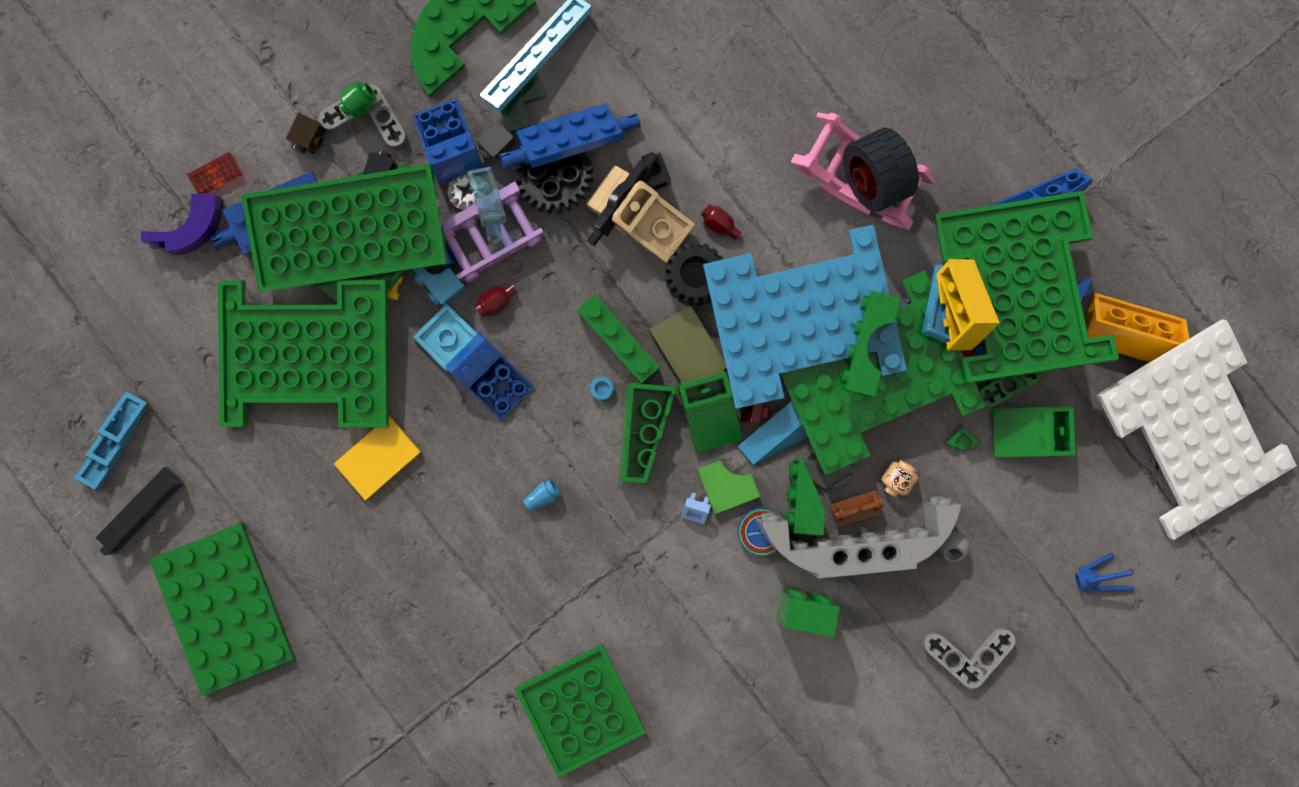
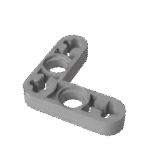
M369 84L377 98L375 100V107L368 113L385 142L393 149H400L405 146L407 135L378 86ZM340 100L323 109L319 114L318 120L328 132L338 131L359 119L350 114L346 115L339 106ZM338 109H340V112L344 115V119L338 116L340 115L337 112ZM382 111L390 113V119L385 123H381L377 119L378 114ZM331 115L334 118L333 125L326 123L328 121L327 116ZM391 126L396 134H401L398 142L390 141L393 137L388 128Z
M1004 628L996 629L970 659L965 657L943 636L935 632L926 634L922 640L924 650L966 687L974 689L978 688L1012 650L1016 640L1013 633ZM999 635H1008L1006 637L1008 643L1006 645L1001 643L996 648L1001 651L999 654L989 647L991 644L996 647L1000 643ZM931 639H939L937 643L945 651L941 653L935 648L930 650L931 644L929 641ZM989 651L993 654V661L989 665H984L981 662V656L984 652ZM953 653L957 654L959 663L955 667H949L946 662L947 657ZM963 667L971 673L976 672L974 674L976 678L974 682L971 680L967 682L968 676L960 671Z

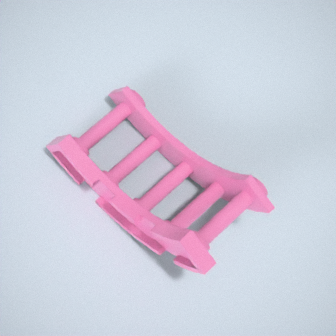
M818 112L816 117L825 125L809 154L805 156L795 154L791 163L807 178L812 179L814 176L822 182L820 186L822 189L853 208L869 215L871 210L865 208L855 197L849 184H845L837 179L835 174L843 161L845 147L861 137L850 130L838 115ZM833 132L843 141L828 168L824 169L818 163V157ZM918 164V188L922 182L934 185L936 180L931 175L930 169ZM914 195L901 201L898 206H890L874 213L883 216V222L910 230L914 222L907 215L908 212L906 210Z

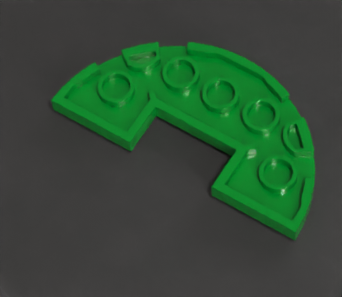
M430 0L417 18L411 39V58L414 71L429 97L431 98L466 67L464 62L451 49L484 18L502 35L536 4L535 0Z

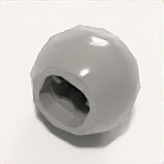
M953 531L939 548L941 556L948 561H961L967 557L970 551V543L964 534Z

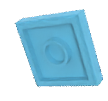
M446 304L413 338L448 372L445 366L477 333Z

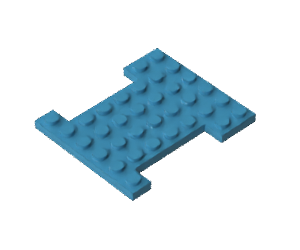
M874 225L848 231L853 255L757 277L752 253L703 264L736 409L784 398L780 373L847 359L850 345L856 344L858 336L853 334L857 320L862 321L864 311L860 310L863 296H868L870 291L890 295ZM896 320L893 324L877 328L869 338L867 352L868 354L876 352L879 368L882 372L881 376L906 371L907 368Z

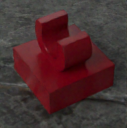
M763 403L743 407L741 421L759 424L760 418L770 419L771 409L763 408Z

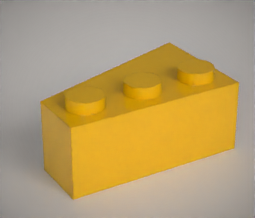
M949 259L936 273L940 303L945 304L947 319H943L944 327L949 329L950 342L946 343L947 350H973L1000 322L975 261Z

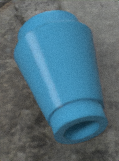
M552 479L548 481L543 480L523 501L527 509L532 512L557 501V497L561 495V492Z

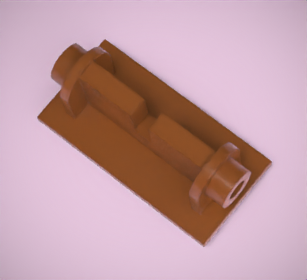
M876 490L830 504L837 528L884 513L882 499L878 497Z

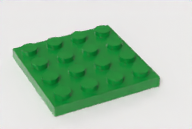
M603 643L514 688L557 778L646 734V730Z

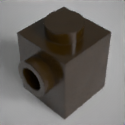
M298 113L286 139L292 144L291 148L302 154H305L306 151L314 154L315 150L319 149L323 143L325 129L320 122Z

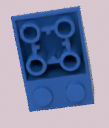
M457 98L413 115L428 162L433 164L434 175L438 184L483 167Z
M480 332L445 366L500 421L535 387Z

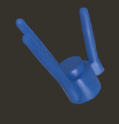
M1110 553L1089 565L1079 567L1080 572L1075 573V579L1081 592L1134 591L1135 588L1133 586H1097L1102 581L1131 576L1133 571L1099 576L1097 571L1091 570L1112 559L1114 554Z

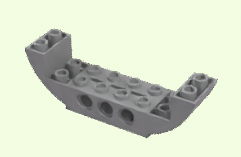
M945 496L930 497V501L923 502L925 530L921 527L910 528L909 533H900V530L885 531V535L866 532L861 533V537L858 538L852 537V535H838L837 540H828L827 537L813 538V542H803V539L789 540L788 521L775 512L763 513L762 518H756V522L762 534L773 548L790 562L809 571L816 578L820 579L917 569V563L930 557L949 537L957 522L961 504L952 502V498H945ZM863 549L862 554L858 557V553ZM839 551L838 557L833 560L834 554Z

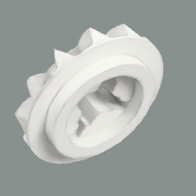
M466 173L453 178L449 182L447 194L451 203L456 208L465 210L485 199L486 187L483 180L475 173ZM470 183V189L476 195L467 194L463 198V192L458 187L466 188Z

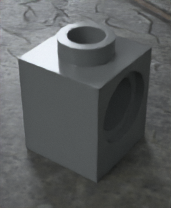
M497 120L476 140L480 147L478 152L486 160L491 158L496 163L500 160L499 154L506 153L516 143L514 137Z

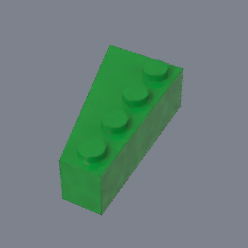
M637 383L626 384L618 481L647 482L678 387Z

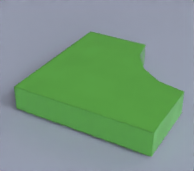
M720 460L697 469L714 514L760 497L752 474L743 476L733 474L723 466Z

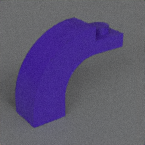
M191 194L190 214L187 221L180 228L169 232L141 231V241L150 245L149 248L165 249L166 252L172 255H181L197 250L210 240V235L215 234L222 218L223 199L216 194Z

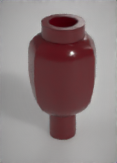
M709 204L701 213L705 225L719 235L729 234L736 240L742 233L734 227L733 218L720 206Z
M513 284L505 289L500 287L493 288L482 294L478 298V303L474 306L481 317L485 315L492 317L509 304V297L517 293V290Z

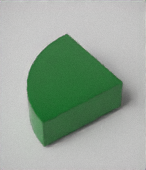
M963 425L945 442L947 446L958 450L970 449L980 443Z

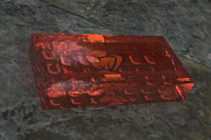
M227 152L188 173L187 176L197 194H207L243 173L232 153Z

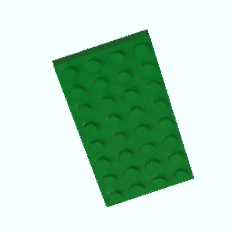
M433 164L241 195L259 292L449 263Z

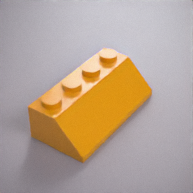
M1093 293L1085 319L1088 338L1114 334L1118 354L1131 356L1140 361L1151 362L1190 339L1186 319L1098 293Z

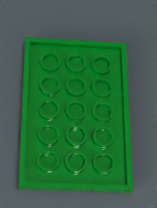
M244 523L236 524L149 560L201 697L296 658Z

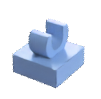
M692 493L690 498L686 500L681 518L704 524L711 506L708 504L709 499L705 496L703 502L696 501V493Z

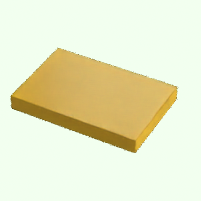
M389 416V427H375L338 459L334 465L364 500H368L415 459L421 451L393 418Z

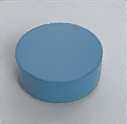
M597 377L590 385V392L595 399L605 401L612 397L614 385L607 377Z

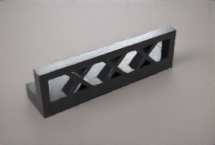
M163 467L95 537L103 545L99 551L104 556L117 554L185 483L168 467Z

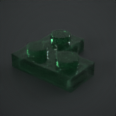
M538 72L501 111L506 129L510 134L531 126L524 105L546 97Z

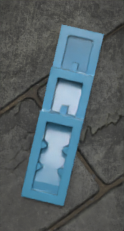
M128 392L124 393L97 431L100 435L86 453L88 458L74 477L76 481L97 492L99 491L137 428L148 405L147 402Z

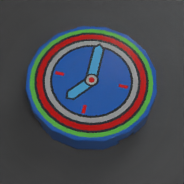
M756 508L748 511L740 520L737 536L740 544L747 552L755 556H768L777 551L764 537L756 522V518H762L763 513H772L774 511L768 508Z

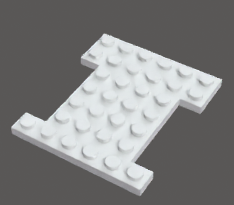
M1227 320L1218 321L1096 394L1118 437L1123 438L1139 427L1141 428L1179 504L1176 508L1159 517L1168 537L1172 540L1177 539L1297 466L1287 445L1280 444L1264 454L1227 375L1246 364L1247 360Z

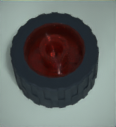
M881 128L849 143L845 147L843 153L845 176L855 197L868 210L880 212L916 193L919 184V171L915 157L904 138L896 131H893V129Z

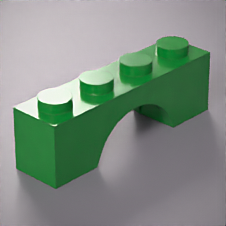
M870 291L868 296H863L860 310L864 311L862 321L857 320L853 333L858 335L856 344L850 345L847 359L851 360L849 370L844 369L841 383L845 384L844 390L875 397L882 372L871 363L868 357V341L877 328L895 323L901 298L875 291Z
M596 294L577 309L580 316L609 346L640 384L645 383L660 370L656 362Z

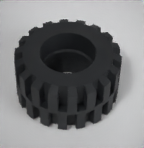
M694 242L693 245L687 243L682 248H677L674 254L670 256L666 265L665 279L667 288L671 291L670 294L676 297L679 302L687 303L688 306H702L704 303H710L711 297L708 283L699 288L690 287L682 280L681 271L690 262L706 264L723 260V257L717 254L718 251L715 248L711 249L705 243L704 245H699V242Z

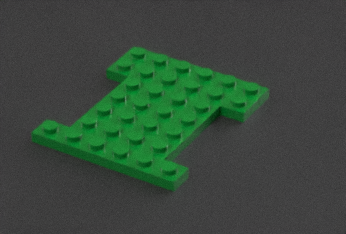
M1084 191L935 214L934 221L942 263L945 264L949 259L975 261L1000 322L983 339L985 355L961 359L966 384L1099 364L1119 359L1114 334L1088 338L1069 247V244L1091 241L1093 239Z
M925 270L901 281L911 304L899 308L895 320L907 370L880 376L875 397L844 390L845 384L841 383L844 369L849 370L850 359H842L780 373L824 475L870 456L862 438V432L945 396L952 395L961 416L985 407L976 384L965 383L961 359L964 357L961 350H947V344L921 333L931 283ZM876 352L869 353L868 357L871 363L880 371Z
M337 280V305H246L245 281H218L220 427H246L247 403H338V427H389L388 280Z

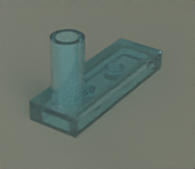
M491 167L467 171L482 228L486 227L487 240L491 243H497L502 239L500 224L506 223V216Z

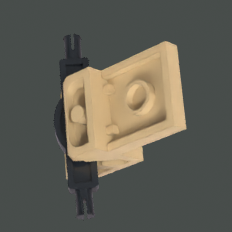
M650 152L643 164L638 162L631 173L613 166L585 205L599 216L593 224L595 230L587 240L589 244L595 247L603 235L608 236L612 229L616 228L622 234L629 235L664 263H667L670 256L674 254L695 223L658 196L659 193L646 184L652 175L650 169L659 159L656 154Z

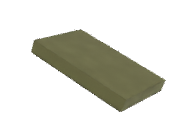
M691 305L649 330L680 382L727 368L723 357Z

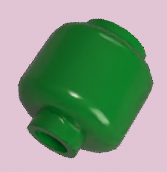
M355 81L340 92L341 102L339 106L346 115L350 114L355 118H360L375 107L377 97L369 84Z

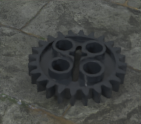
M586 152L563 158L557 163L550 162L534 168L530 164L525 165V163L520 164L522 168L516 169L519 177L515 181L520 185L518 188L521 192L520 194H523L524 201H529L531 208L537 205L539 212H542L546 207L548 214H551L553 208H556L557 212L561 214L562 207L570 211L571 203L579 206L577 199H586L583 191H591L588 183L594 182L593 177L590 175L594 173V170L590 166L592 164L590 158L587 157ZM543 172L541 176L533 177L535 173ZM569 175H576L574 179L566 180ZM557 189L554 194H547L549 190Z

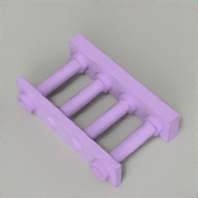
M515 182L442 222L445 241L462 269V272L456 275L461 282H472L479 277L478 273L528 245L532 248L542 242L541 238L545 236L541 228L536 231L533 230L518 203V197L522 194H520L521 192ZM503 205L510 207L526 235L514 243L497 215V209ZM483 216L490 220L505 247L493 255L476 227V220ZM462 228L468 230L484 259L473 266L468 262L454 237L456 235L455 232Z

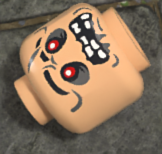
M903 460L892 462L881 478L883 484L886 485L884 490L894 497H897L898 494L907 496L918 481V476L915 473L917 469Z

